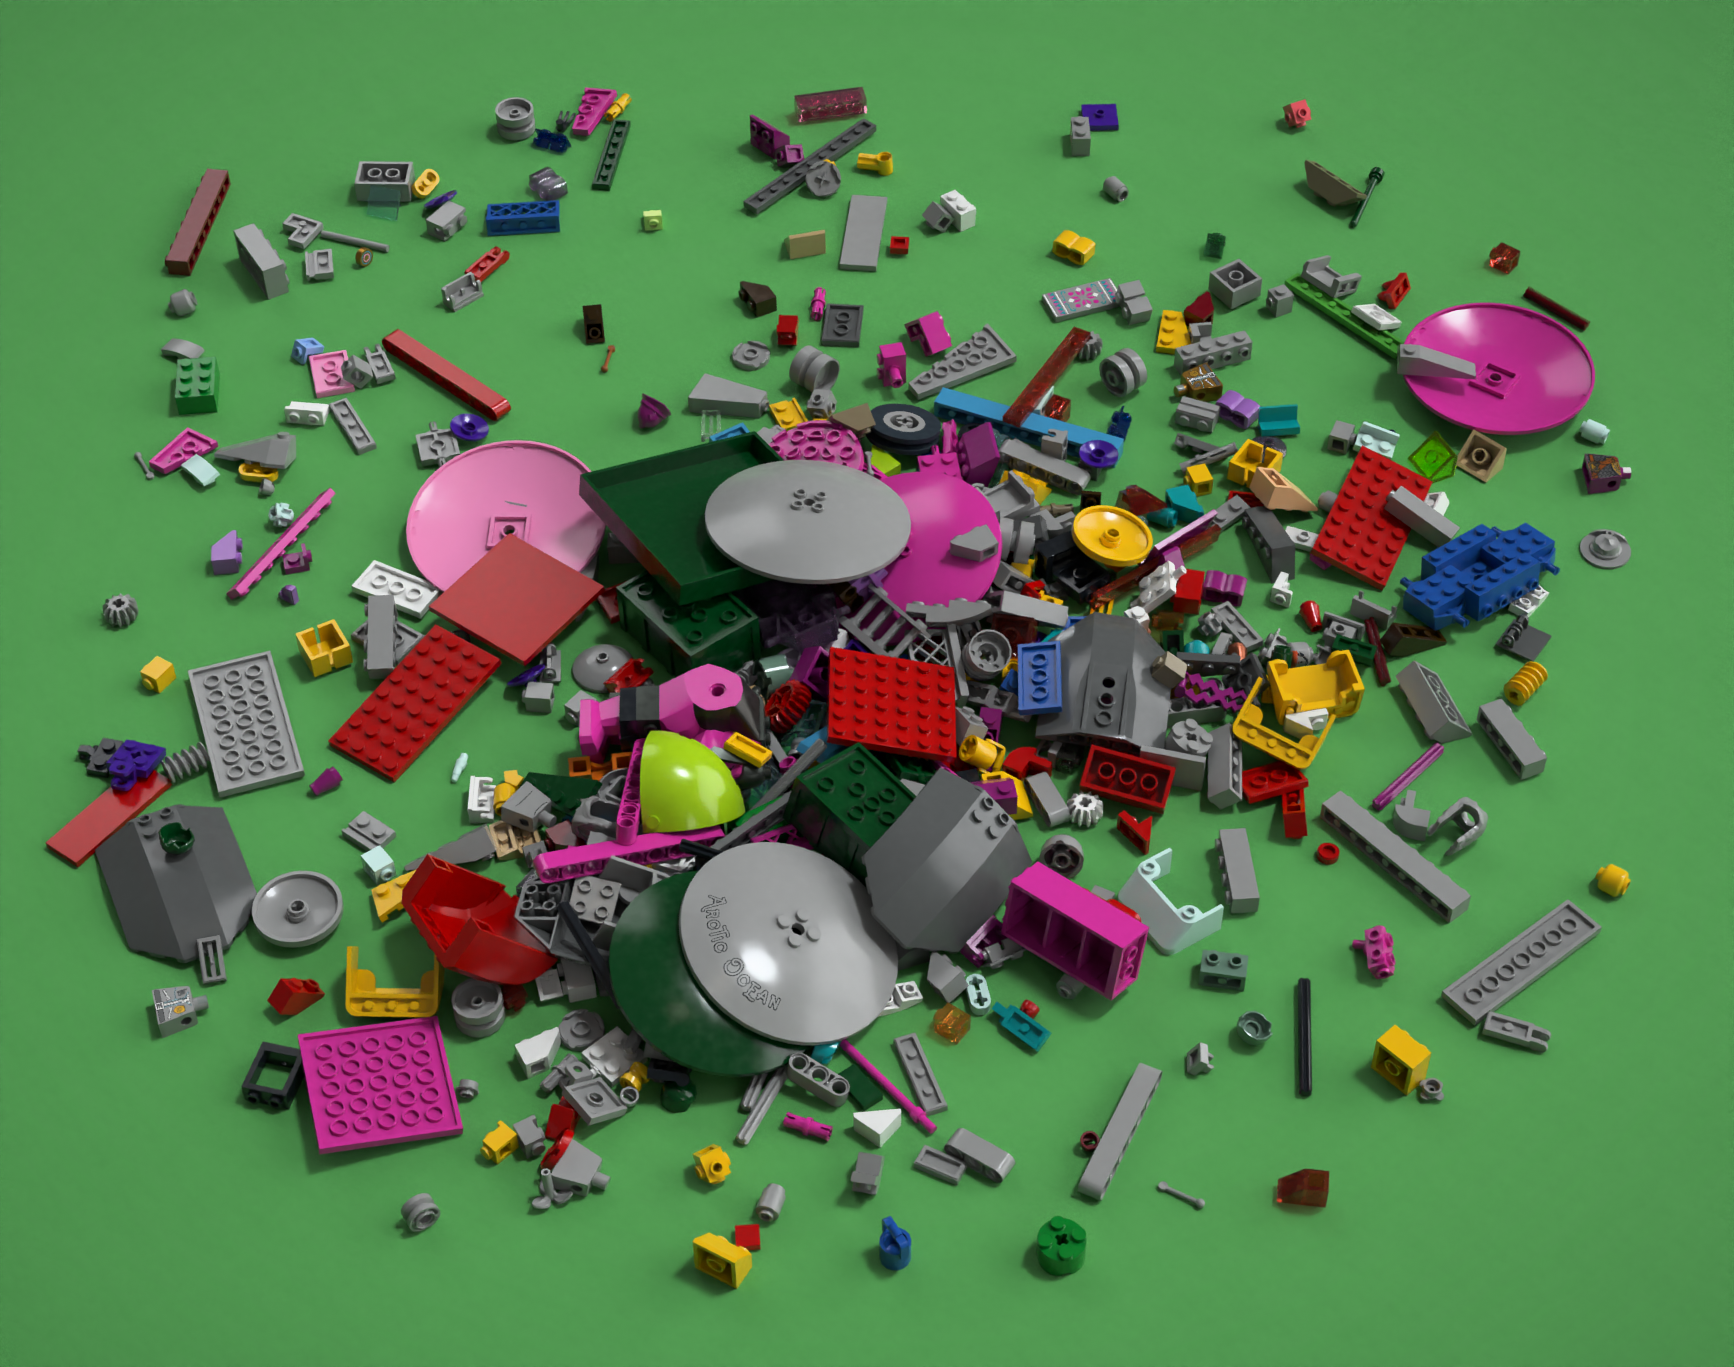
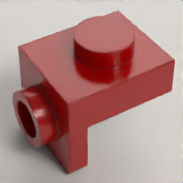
M1041 580L1026 583L1020 595L1040 599L1041 594L1039 592L1043 591L1045 584Z

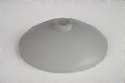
M600 644L592 646L576 657L573 663L574 679L579 686L587 691L610 693L603 683L633 657L627 650L616 645Z

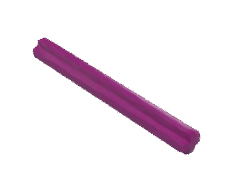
M1439 743L1431 746L1373 799L1372 807L1378 811L1382 810L1444 753V746Z

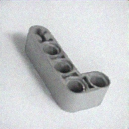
M1211 677L1205 680V682L1214 679L1219 690H1225L1220 679ZM1210 689L1206 690L1209 698L1213 696ZM1186 697L1170 699L1167 728L1173 727L1177 722L1186 721L1187 719H1194L1198 724L1221 721L1225 719L1227 711H1224L1219 702L1206 706L1203 700L1195 705Z

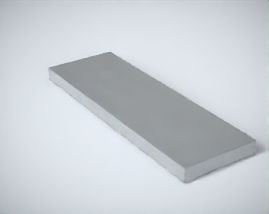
M852 195L840 269L877 270L887 197Z

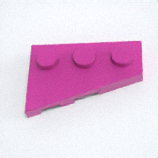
M187 427L149 461V465L151 468L166 474L180 467L195 454L202 456L217 448L218 443L216 440Z

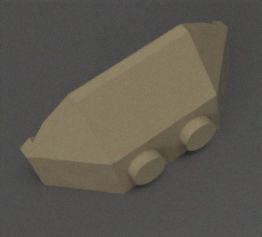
M1305 160L1308 187L1314 191V195L1327 199L1326 202L1334 207L1336 205L1346 206L1366 199L1367 195L1317 162Z

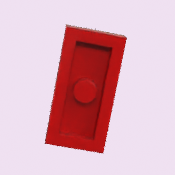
M1399 273L1395 280L1383 283L1381 286L1387 290L1379 293L1377 297L1387 302L1389 309H1396L1411 289L1407 273Z

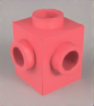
M1306 99L1283 107L1285 121L1289 127L1294 125L1296 128L1305 126L1306 121L1312 119L1311 110L1307 106Z

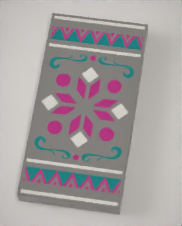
M1111 278L1042 294V301L1055 322L1121 307L1115 300L1117 287Z

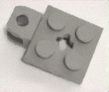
M580 1061L566 1065L565 1072L569 1077L561 1078L559 1081V1085L563 1090L562 1095L588 1125L625 1115L628 1108L601 1077L592 1079L594 1074Z

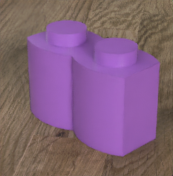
M1228 390L1215 404L1220 406L1219 417L1230 420L1233 424L1243 429H1247L1258 418V410L1261 407L1257 402L1244 398L1240 393L1233 390Z

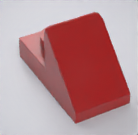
M1125 810L1118 814L1117 829L1143 854H1148L1152 816L1138 823L1135 817L1130 816Z
M562 1096L558 1105L552 1104L545 1132L546 1139L555 1141L557 1135L564 1128L574 1131L581 1117L564 1096Z

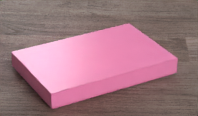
M346 350L309 356L317 398L355 392L354 385L343 379L341 371L343 362L348 360Z

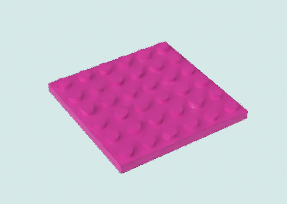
M437 1016L298 1034V1046L319 1155L463 1134V1125Z

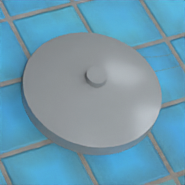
M293 871L275 877L259 890L253 901L252 917L258 933L267 941L282 947H303L314 944L333 932L342 918L344 904L340 889L327 876L313 871Z

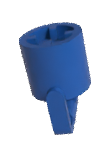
M891 1216L882 1219L883 1233L879 1241V1258L885 1268L901 1270L908 1266L911 1261V1237L906 1230L897 1226Z

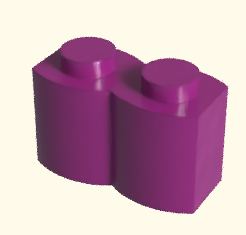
M1208 570L1203 584L1202 598L1210 602L1225 603L1229 601L1232 606H1241L1247 579L1240 575H1227L1221 571Z

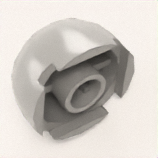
M1059 834L1049 838L1043 844L1040 852V862L1062 876H1067V879L1079 874L1083 868L1084 852L1081 844L1075 838Z

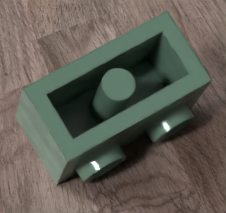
M1203 950L1198 985L1244 991L1248 956L1238 953L1218 952L1216 950Z

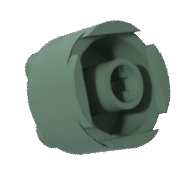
M785 654L755 660L752 666L753 676L757 675L758 680L754 684L760 687V694L764 700H769L771 694L776 689H779L781 684L789 681L794 671L789 669Z

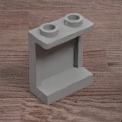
M1329 255L1307 260L1303 265L1301 277L1333 298L1355 293L1362 277L1358 273L1342 276L1328 266L1331 260Z
M1012 470L1008 472L1007 481L985 492L976 487L989 501L998 521L1000 517L1012 519L1034 507V491L1031 487H1027L1022 478Z

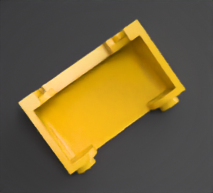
M1349 650L1332 652L1324 664L1289 669L1287 662L1284 660L1275 659L1268 661L1267 674L1271 685L1270 689L1276 717L1280 725H1284L1286 714L1326 708L1328 719H1330L1332 714L1336 718L1348 717L1359 710L1365 688Z

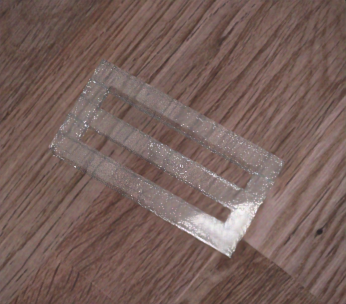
M702 410L701 442H705V439H709L710 436L717 434L713 433L714 415H717V433L721 432V410ZM706 415H710V416H709V433H705V432H706Z

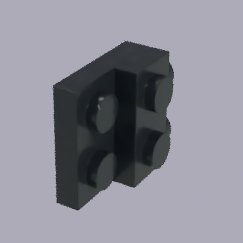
M1084 553L1052 573L1053 579L1066 588L1067 595L1080 605L1084 602L1090 603L1100 591L1106 592L1111 585L1110 572Z

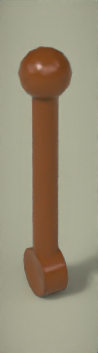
M614 345L608 346V355L604 365L601 367L603 373L608 371L609 360L612 353L615 352Z

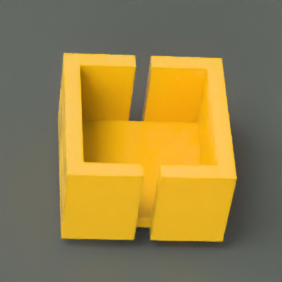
M1247 439L1229 461L1227 479L1241 485L1246 483V487L1249 488L1257 467L1274 468L1278 472L1281 471L1283 453L1267 447L1265 449L1264 463H1262L1264 445Z
M334 619L317 625L320 639L318 644L313 627L295 634L299 652L314 677L332 671V667L338 669L353 663L350 645Z

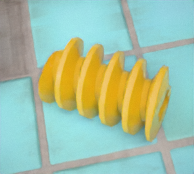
M1527 662L1504 685L1503 689L1506 698L1512 704L1522 706L1534 694V691L1547 680L1548 674L1546 669L1537 662Z

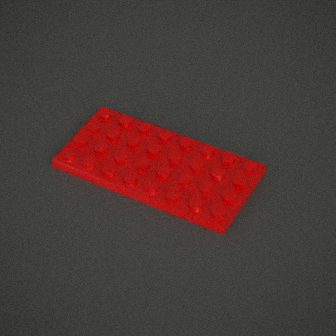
M1362 445L1310 554L1382 591L1411 531L1408 525L1384 509L1388 503L1386 498L1392 490L1396 492L1402 486L1424 502L1432 481Z
M435 624L398 664L393 672L386 677L328 740L329 745L395 783L501 665V661L494 655Z

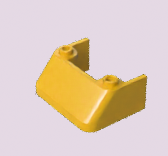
M1258 677L1233 723L1232 732L1234 736L1298 770L1307 769L1324 743L1336 716L1334 714L1331 715L1320 738L1314 735H1305L1297 744L1260 725L1263 713L1259 707L1252 704L1262 684L1263 678Z
M347 946L345 1006L349 1014L373 1017H431L437 1013L444 986L445 968L436 960L435 953L434 970L423 974L421 988H376V978L373 972L367 969H358L359 946Z

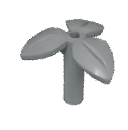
M545 1168L541 1170L542 1178L539 1186L540 1193L545 1196L535 1198L532 1206L538 1209L549 1208L552 1200L559 1205L569 1200L573 1193L570 1190L556 1192L557 1189L553 1186L550 1169Z

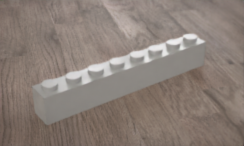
M1340 790L1322 803L1321 819L1448 923H1451L1468 910L1471 895L1465 889L1454 883L1448 875L1438 870L1432 862L1422 857L1416 849L1411 848L1398 835L1391 832L1382 822H1379L1370 815L1366 809H1363L1354 802L1350 796H1347Z

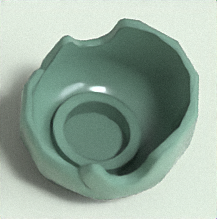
M1247 1011L1238 1019L1237 1033L1241 1040L1247 1044L1260 1045L1266 1042L1273 1034L1271 1032L1272 1023L1257 1011Z

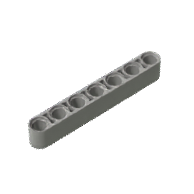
M1139 1063L1080 1180L1078 1192L1098 1200L1103 1199L1159 1086L1163 1071Z

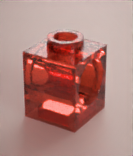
M1501 242L1496 248L1494 247L1491 250L1489 266L1509 274L1518 266L1521 251Z
M1053 394L1045 405V416L1067 422L1070 418L1071 400Z

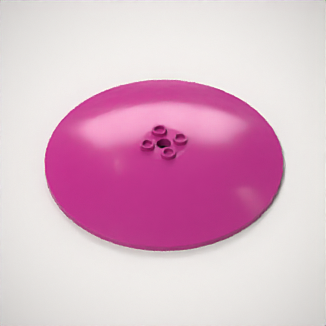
M1469 303L1446 308L1418 323L1404 342V344L1421 345L1475 363V379L1402 375L1409 390L1427 409L1453 424L1470 430L1474 429L1478 432L1498 435H1522L1554 428L1578 414L1590 399L1594 388V364L1590 353L1579 338L1552 318L1519 306L1501 303Z
M910 472L880 479L903 500L911 519L910 537L905 549L892 563L884 567L888 574L881 580V583L884 585L882 588L888 593L887 598L905 613L907 603L912 604L913 601L923 602L929 606H933L936 603L943 604L948 608L949 600H955V598L967 599V602L981 600L996 576L1002 555V532L998 518L989 501L972 485L942 473ZM987 524L999 543L998 554L981 562L954 556L949 552L950 541L955 536L964 535L974 527H981ZM806 584L810 601L821 619L829 627L833 626L846 630L850 640L853 638L857 639L837 620L842 615L848 619L854 618L873 595L852 613L828 584ZM881 599L861 621L859 629L861 631L864 628L867 629L888 604ZM894 610L873 633L874 637L872 640L874 642L877 639L880 640L901 615ZM911 617L914 621L920 619L926 625V619ZM907 621L886 646L898 645L905 637V630H912L914 626ZM927 627V629H946V627ZM916 637L912 642H917L921 639Z

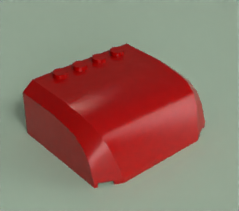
M427 854L402 890L401 904L411 917L410 921L417 926L419 934L425 938L428 948L435 953L436 960L444 968L479 981L516 986L528 983L541 976L558 960L555 957L556 955L550 953L515 920L514 915L519 897L516 895L511 897L504 891L506 886L502 883Z

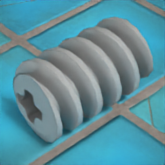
M197 742V749L191 745L189 746V752L186 749L181 750V756L176 752L173 753V759L166 756L165 763L160 760L165 774L172 783H175L176 775L182 780L184 771L190 776L191 768L199 772L198 765L200 764L205 769L207 768L206 761L210 762V758L201 742Z

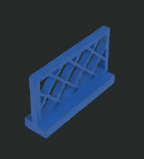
M559 200L487 204L488 236L560 232Z

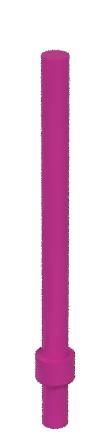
M846 1039L841 1040L839 1046L910 1114V1118L915 1123H920L930 1134L936 1131L937 1126L926 1117L925 1111L919 1106L916 1107Z

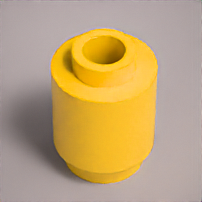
M501 783L494 788L493 809L499 816H501V806L516 792V789L508 783Z

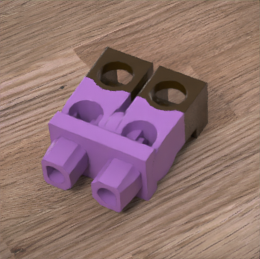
M883 568L862 578L830 583L828 585L853 613L874 594L868 585L871 583L875 588L883 587L884 585L881 583V580L888 572Z

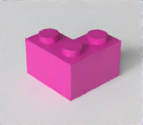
M938 311L904 324L911 342L919 339L925 356L935 354L952 346L951 337L946 332L943 325L944 320Z

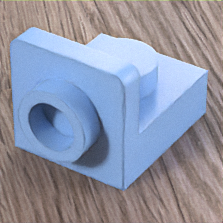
M314 338L296 339L291 356L300 364H306L307 356L323 353L324 346Z

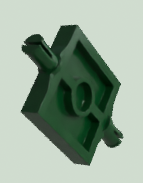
M887 753L885 757L900 780L906 779L926 785L937 771L930 759L928 761L924 758L918 760L917 757Z

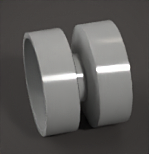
M808 345L803 347L794 357L790 366L789 377L791 381L811 392L814 389L830 390L838 378L840 364L838 360Z
M1000 517L999 524L1002 532V555L1000 561L1006 562L1009 552L1013 551L1014 563L1028 564L1029 556L1033 553L1035 543V523L1021 521L1018 530L1014 531V520Z

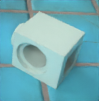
M380 845L361 855L363 869L377 886L396 876L394 861Z

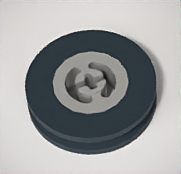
M884 404L871 410L876 425L871 429L870 433L866 434V437L876 447L900 455H921L931 452V446L934 445L935 448V445H938L941 423L931 412L907 404Z

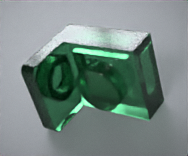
M1208 233L1204 256L1222 259L1226 236L1220 233Z

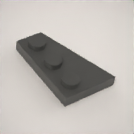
M1177 652V658L1187 664L1186 672L1190 675L1199 673L1201 677L1240 673L1241 656Z

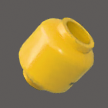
M1609 864L1606 868L1601 867L1595 877L1598 880V889L1613 897L1619 894L1624 895L1631 882L1629 873L1614 864Z

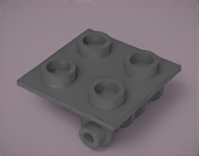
M1522 614L1511 622L1495 645L1534 662L1552 636L1529 626V617L1526 614Z

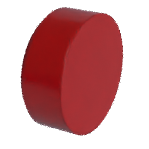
M1323 843L1317 849V859L1326 865L1334 864L1339 859V848L1332 843Z

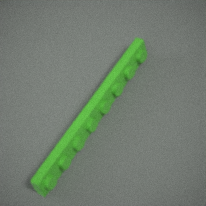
M1296 273L1285 280L1284 285L1289 290L1389 356L1397 359V346L1404 344L1402 340L1386 330H1378L1353 314L1350 306L1317 288L1302 278L1301 274Z

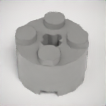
M1187 719L1186 721L1177 722L1171 728L1165 739L1164 749L1205 757L1211 747L1213 737L1204 728L1199 726L1194 719Z

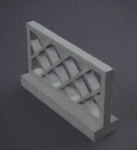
M947 625L946 629H926L931 637H942L940 645L933 642L930 638L928 639L920 632L917 637L923 640V642L919 646L911 642L907 647L909 660L918 661L914 657L918 652L927 658L924 661L926 663L931 661L934 664L945 666L947 664V666L954 667L955 703L957 707L965 706L969 698V691L956 625ZM905 630L904 636H906L911 630ZM926 643L935 649L931 654L922 649ZM937 652L945 656L946 660L943 663L933 657Z

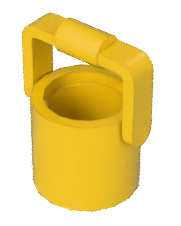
M970 735L964 739L960 746L959 758L976 767L977 772L980 774L990 773L986 770L993 763L992 772H999L1002 768L1006 748L991 739L983 740L975 735Z

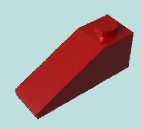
M1304 788L1282 794L1285 838L1300 839L1303 836H1308Z

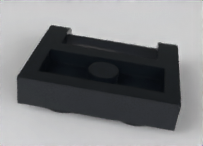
M651 1058L647 1070V1078L657 1083H664L666 1080L676 1081L677 1085L683 1087L689 1083V1073H691L692 1069L676 1062Z

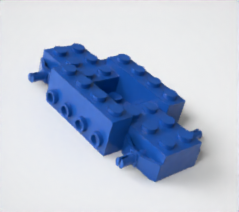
M1527 523L1507 531H1502L1496 526L1490 529L1484 524H1480L1423 556L1421 581L1412 582L1406 577L1400 580V584L1408 588L1403 596V609L1433 630L1442 629L1456 622L1463 628L1467 627L1469 620L1463 617L1465 613L1479 622L1538 588L1540 572L1548 570L1555 576L1560 572V568L1554 565L1555 541Z

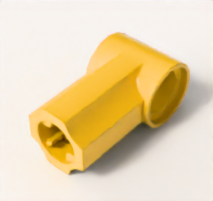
M880 152L877 155L859 153L857 168L878 171V174L883 176L890 175L893 172L892 154L889 152Z

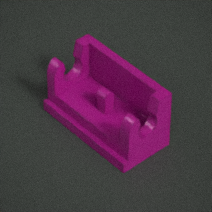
M993 914L965 943L960 953L979 968L986 961L983 960L984 956L981 953L983 948L997 942L1001 945V940L1007 938L1000 931L1003 924Z

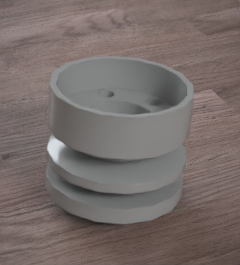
M986 629L978 632L963 647L961 652L965 673L976 681H988L997 676L1011 659V646L1008 639L996 630Z

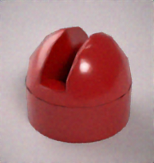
M1024 1000L1020 1006V1010L1032 1019L1040 1011L1039 1007L1030 1000Z

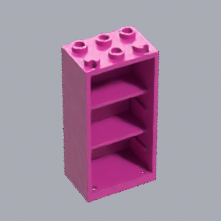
M1040 862L1027 867L1022 874L1011 880V884L1008 886V898L1005 902V915L1002 918L1001 934L1111 1001L1138 979L1149 931L1148 926Z

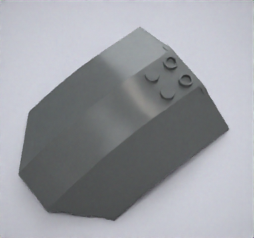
M941 767L897 820L861 857L868 875L865 880L868 895L872 897V917L904 949L922 948L923 951L932 952L943 950L953 954L958 953L963 948L965 943L983 926L1009 894L1008 886L1011 884V880L1022 874L1032 864L1030 855L1018 830V825L1001 806L980 786L974 785Z
M181 804L165 807L131 819L95 849L131 952L145 951L149 952L150 956L166 959L168 956L176 958L177 962L188 963L199 959L197 939L220 935L222 950H225L234 943L233 938L238 932L241 933L250 922L249 917L252 915V905L257 892L222 807L186 806ZM179 822L185 830L191 829L195 842L189 851L184 854L173 855L161 848L158 832L161 827L168 823ZM213 941V953H217L216 941ZM203 943L204 955L208 956L207 943Z

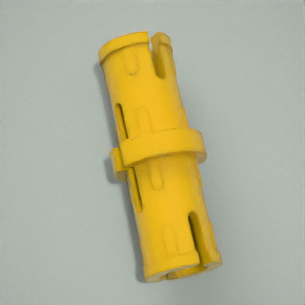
M622 94L617 101L611 104V108L604 113L607 121L612 122L618 114L624 112L625 107L632 101L628 94Z

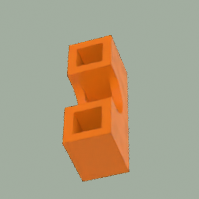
M632 752L611 754V760L602 764L593 763L590 760V756L568 758L569 776L600 780L604 775L613 770L629 768Z

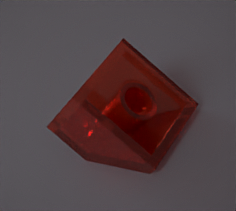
M1130 485L1125 490L1119 491L1115 507L1139 516L1167 508V503L1137 485Z

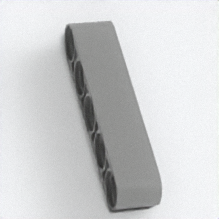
M1006 439L998 450L1000 464L1024 472L1033 478L1042 480L1075 495H1080L1081 490L1084 491L1091 479L1090 474L1084 469L1010 439Z

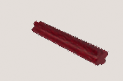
M1529 286L1525 290L1523 296L1585 331L1589 326V320L1579 316V314L1577 315V313L1575 314V312L1573 313V311L1571 312L1570 309L1560 305V303L1558 304V302L1556 303V301L1554 302L1553 299L1532 289V287L1530 288Z
M1370 617L1364 620L1369 644L1377 646L1373 661L1381 686H1385L1391 682L1380 642L1381 638L1374 617Z

